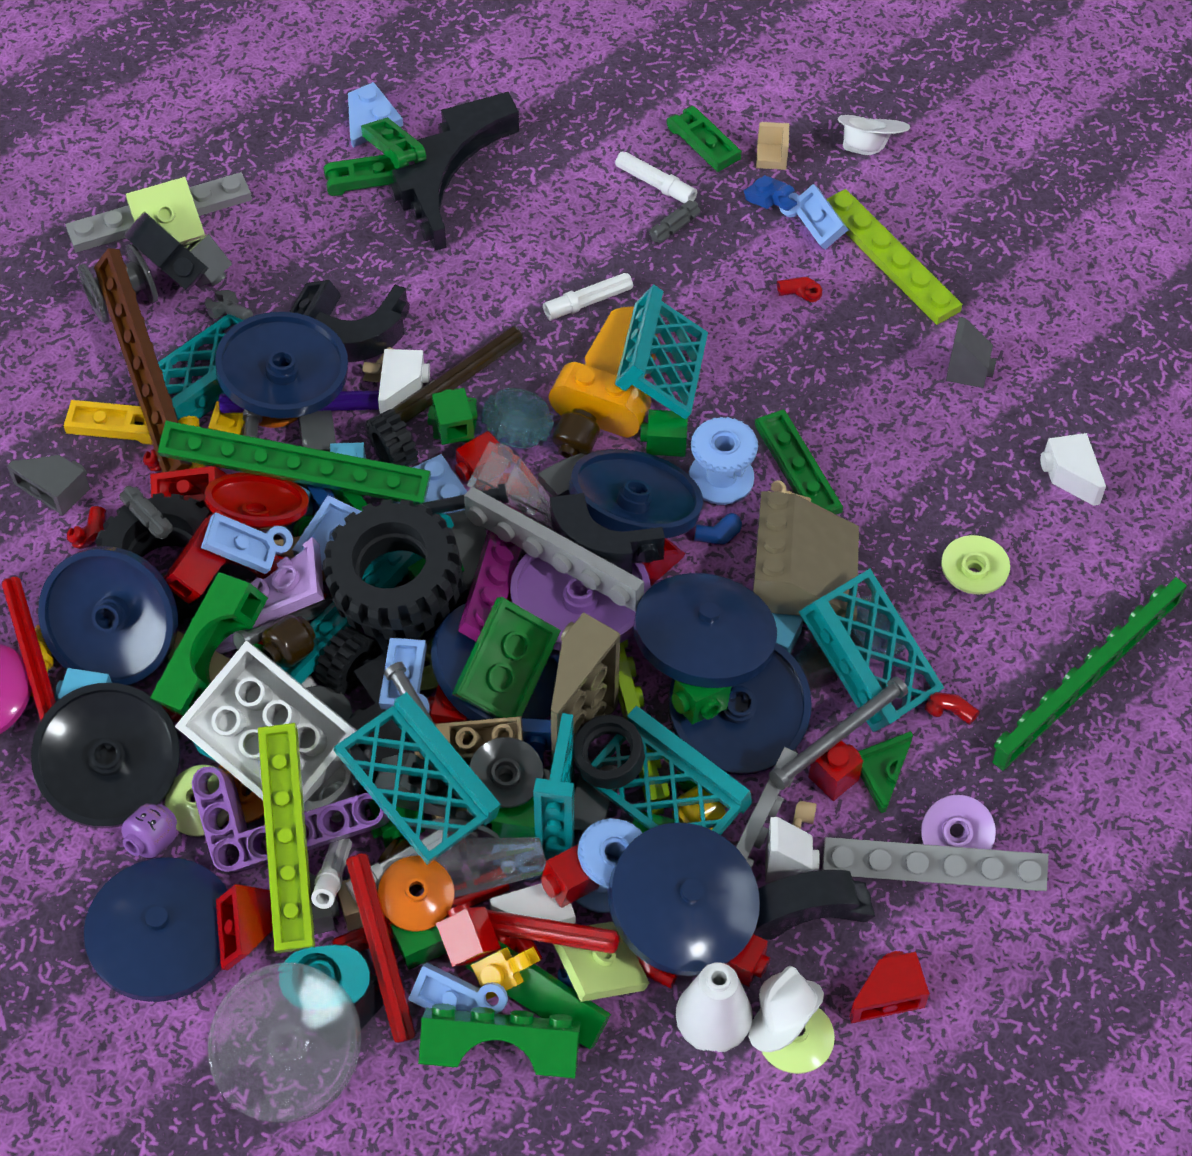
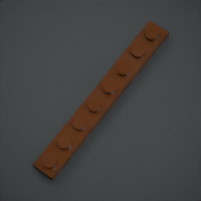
M108 248L94 269L162 472L189 469L193 465L192 462L161 457L158 454L165 421L178 423L173 408L172 399L169 396L163 379V372L159 367L154 352L153 343L150 341L145 326V319L141 314L136 299V293L132 288L127 273V266L123 261L120 249Z

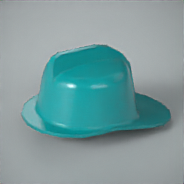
M335 944L301 949L285 960L280 971V985L284 995L292 1004L303 1009L339 1007L355 1003L365 994L370 982V971L366 960L357 950L347 945Z

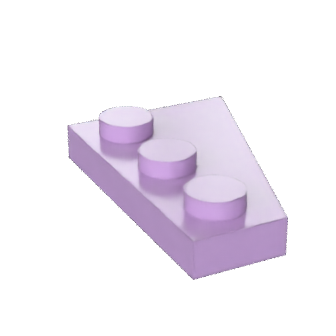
M313 537L302 544L304 550L290 559L286 556L277 563L278 569L264 580L256 578L251 582L254 587L268 597L252 629L324 600L320 544Z

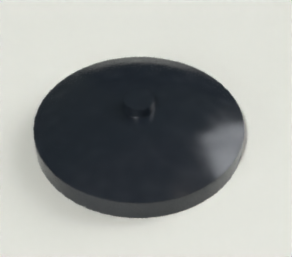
M97 683L78 688L66 694L47 711L40 721L33 738L31 765L34 779L40 792L59 814L83 826L101 829L121 827L123 822L140 806L147 803L157 805L164 801L178 774L180 744L176 729L168 713L158 702L151 699L150 695L124 684Z

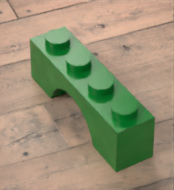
M218 572L150 698L169 711L184 716L211 683L209 667L217 647L231 634L240 630L252 629L268 597L251 583Z
M434 1004L432 1008H426L422 1016L418 1064L457 1068L464 1055L477 1044L485 1041L500 1040L520 1048L530 1059L536 1075L575 1078L578 1065L581 1021H572L573 1018L565 1014H552L548 1019L533 1017V1013L521 1010L512 1011L510 1015L495 1014L494 1009L487 1007H474L471 1011L456 1010V1007L451 1004Z

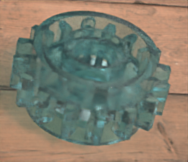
M507 388L498 391L495 396L490 395L488 401H485L482 411V423L487 424V430L497 441L515 448H530L538 445L540 440L545 442L548 435L551 434L554 424L552 420L554 414L549 412L547 403L538 395L519 388Z

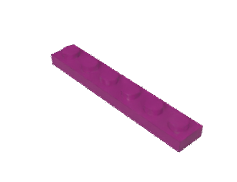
M511 507L512 509H514V510L520 512L521 514H523L519 509H517V508H515V507ZM488 530L458 628V632L474 641H477L497 597L507 599L512 575L521 550L515 544L501 540L490 530Z

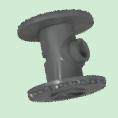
M133 244L126 245L127 256L130 262L126 266L132 288L135 292L143 290L150 303L153 304L158 301V294L149 268L137 247ZM82 263L77 266L85 294L100 321L107 323L110 319L97 276L93 278L89 269Z

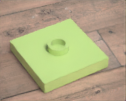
M185 177L126 194L134 222L145 211L181 244L205 236Z
M613 922L587 925L615 930L619 935ZM621 937L617 951L612 954L553 944L580 1002L645 991L650 984L636 955L628 948Z

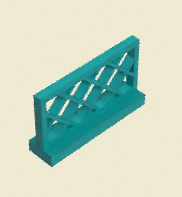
M653 284L634 305L615 385L624 391L633 385L686 419L692 412L708 332L662 301L664 291ZM661 315L666 317L670 324L666 325ZM670 332H675L681 343H676ZM686 332L697 338L696 342H691ZM660 333L665 342L664 345L660 344L655 334ZM681 351H686L692 362H687ZM666 352H670L672 354L676 363H671ZM650 354H655L661 365H656ZM676 371H681L687 382L683 383ZM666 372L672 384H667L661 373ZM646 374L651 375L656 386L644 378ZM672 392H677L683 403L675 399Z
M227 314L158 362L163 372V379L168 393H179L171 398L178 421L185 416H196L200 419L213 410L216 401H219V396L225 394L216 376V351L221 339L226 334H222V331L232 324H238L243 321L242 319ZM203 344H213L212 350L197 351ZM211 359L209 366L194 367L196 360ZM179 361H188V366L185 368H172ZM192 376H203L196 382L191 383ZM185 377L184 384H169L170 378Z
M871 569L866 570L799 611L858 709L888 686L887 683L891 678L892 665L906 669L905 684L908 688V694L902 698V705L899 709L895 710L890 702L866 721L873 733L899 719L902 715L927 700L931 694L944 689L943 684ZM863 580L872 592L870 602L856 597L858 584ZM835 598L847 602L845 618L836 615L829 603L830 600ZM855 605L869 610L867 625L853 620ZM877 613L886 615L890 621L889 632L875 628ZM851 628L866 633L864 648L856 646L850 637ZM873 635L888 640L886 655L871 650ZM895 643L906 647L909 652L908 662L893 658ZM870 658L884 662L882 678L874 676L870 670ZM914 672L923 675L931 688L925 692L912 688Z
M407 692L395 699L392 707L334 746V752L427 865L482 824L486 826L497 817L501 806L499 801ZM392 719L401 730L400 741L378 738L379 727ZM374 732V737H367L369 734ZM405 736L410 740V742H404ZM356 743L373 745L370 762L354 760L347 750ZM377 746L399 749L397 766L375 763ZM403 750L420 752L424 757V768L401 766ZM428 765H430L434 769V771L428 770ZM363 769L369 770V776H367ZM373 772L396 773L394 790L377 788L372 782ZM400 774L422 777L420 794L398 791ZM427 778L443 780L448 786L447 798L425 795ZM452 792L458 799L452 798ZM386 798H393L392 805ZM397 799L419 802L417 819L401 817L396 811ZM424 803L446 805L444 823L422 820ZM450 806L466 808L474 819L466 825L450 824ZM409 826L416 827V833ZM421 828L443 830L442 842L429 851L419 839ZM448 831L455 832L447 838Z
M637 705L627 715L629 722L635 725L643 741L645 752L643 764L644 778L634 779L621 788H614L619 789L620 795L612 789L595 787L589 783L648 830L658 826L653 822V809L673 807L675 823H680L679 806L700 804L701 822H692L690 824L713 828L712 831L721 835L740 812L744 814L752 804L749 789ZM616 734L591 765L600 770L602 766L617 764L618 768L626 763L630 755L621 756V745L626 738ZM646 746H647L649 749H651V750L653 751V753H647V748H646ZM616 751L617 757H611ZM664 759L669 763L670 775L649 777L648 761ZM674 768H676L682 774H675ZM691 780L698 785L699 797L677 799L676 782ZM671 783L673 800L651 802L650 785ZM645 786L647 803L630 804L625 800L624 788ZM703 790H705L710 795L703 796ZM720 802L729 809L722 819L709 821L705 819V803ZM647 810L648 817L640 811Z
M562 713L550 779L536 778L533 790L535 849L543 856L544 860H548L575 846L573 714Z

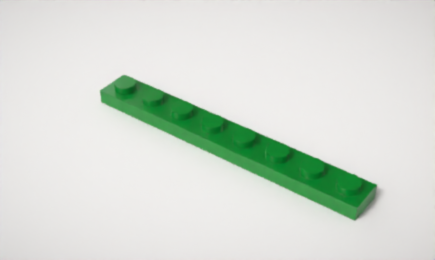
M165 421L158 448V454L161 457L386 500L392 499L400 502L402 499L413 501L414 505L425 503L431 478V472L428 470L171 421Z
M1177 577L1167 586L1159 585L1150 596V602L1145 607L1141 604L1138 605L1130 614L1129 622L1124 627L1117 625L1108 635L1105 645L1101 648L1098 645L1095 646L1088 653L1084 660L1085 663L1079 669L1074 666L1069 670L1062 680L1063 684L1057 690L1051 688L1040 700V706L1034 712L1029 709L1021 716L1017 722L1018 727L1012 733L1005 731L994 744L996 752L992 763L1004 771L1180 603L1187 585Z

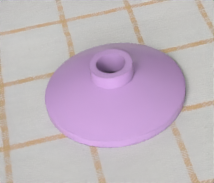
M950 795L936 801L926 812L921 825V837L924 845L992 849L995 841L996 829L991 813L981 802L966 795ZM954 824H961L963 827V833L958 837L950 834V828Z

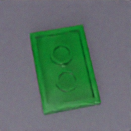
M497 597L452 695L496 719L522 717L561 630L509 600Z

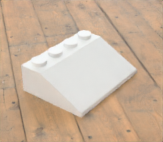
M245 641L175 726L263 800L258 728L295 723L298 729L303 802L344 764L334 752V746L357 731L248 641Z

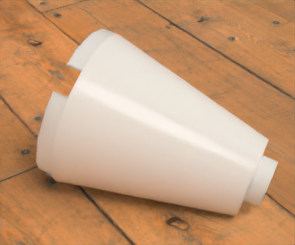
M724 963L707 965L682 993L677 1003L676 1020L678 1029L687 1042L696 1049L703 1051L726 1052L738 1046L748 1035L752 1024L753 1013L749 999L734 969Z

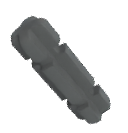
M687 201L680 209H676L664 218L660 225L656 224L649 231L652 241L659 244L663 243L670 237V234L674 235L687 225L690 219L693 220L699 216L701 210L698 207V203L696 201Z
M129 485L124 488V491L119 495L123 504L126 507L130 506V511L145 527L149 526V531L156 538H167L168 534L173 530L172 524L166 518L162 519L163 515L147 498L143 499L144 496L137 487Z

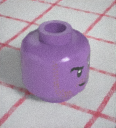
M147 803L140 806L123 822L121 827L125 849L134 856L140 855L144 858L158 856L176 838L177 819L175 815L162 804Z

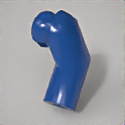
M729 513L714 527L697 524L694 541L724 545L741 531L742 521L737 514Z

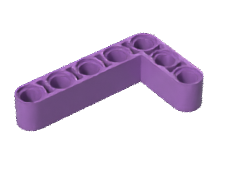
M210 766L197 770L193 775L192 790L214 866L225 872H242L267 864V854L261 848L262 839L266 835L265 825L248 830L232 775L227 770ZM215 774L219 779V788L211 794L207 788V782ZM363 793L304 812L305 824L309 828L307 851L386 825L390 819L381 808L376 819L370 821L367 818L365 808L373 800L369 793ZM222 810H226L229 814V823L224 829L219 828L217 824L218 814ZM340 811L344 816L345 823L341 830L335 832L331 827L330 820L334 813ZM235 845L239 851V859L234 865H231L227 860L226 854L228 849Z

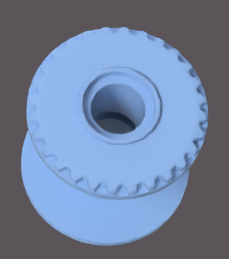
M713 418L702 423L695 430L691 440V450L695 460L690 467L689 476L699 486L704 501L716 505L739 502L749 494L754 484V471L751 463L755 459L758 450L756 435L747 424L735 418Z
M602 819L590 825L582 834L578 844L580 865L586 875L600 885L597 890L576 900L582 907L597 913H610L608 889L615 863L627 846L642 834L640 829L634 826V824L620 819Z

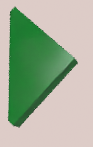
M911 731L858 751L863 760L860 777L880 813L886 812L912 742L913 734Z

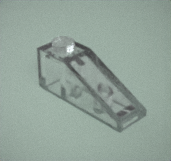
M489 441L467 486L484 491L498 488V484L505 483L509 503L506 504L519 509L525 516L552 530L549 494L522 459L513 454L514 452L511 448L501 443L494 444Z
M540 837L464 838L450 850L435 859L451 876L454 885V898L542 875L546 864Z

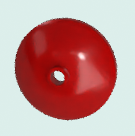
M243 472L224 475L211 481L205 489L204 501L212 513L218 510L242 524L259 531H268L274 526H288L304 516L308 510L309 497L302 487L292 481Z

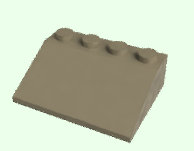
M761 491L753 592L766 603L771 613L801 616L800 610L858 576L859 526L796 494ZM835 598L830 600L829 603L836 615L845 618L847 602ZM855 605V607H854V614H853V620H854V621H856V619H857V606H856V605Z
M584 612L575 623L570 622L561 635L562 644L551 706L552 763L562 713L573 714L574 743L576 733L586 722L596 716L612 714L618 707L620 633Z

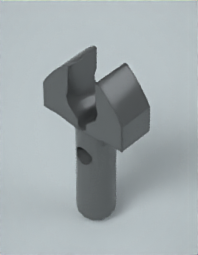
M231 290L215 292L218 302L205 299L206 309L209 316L213 319H217L225 313L242 320L253 316L252 310L237 304L239 303L237 296Z

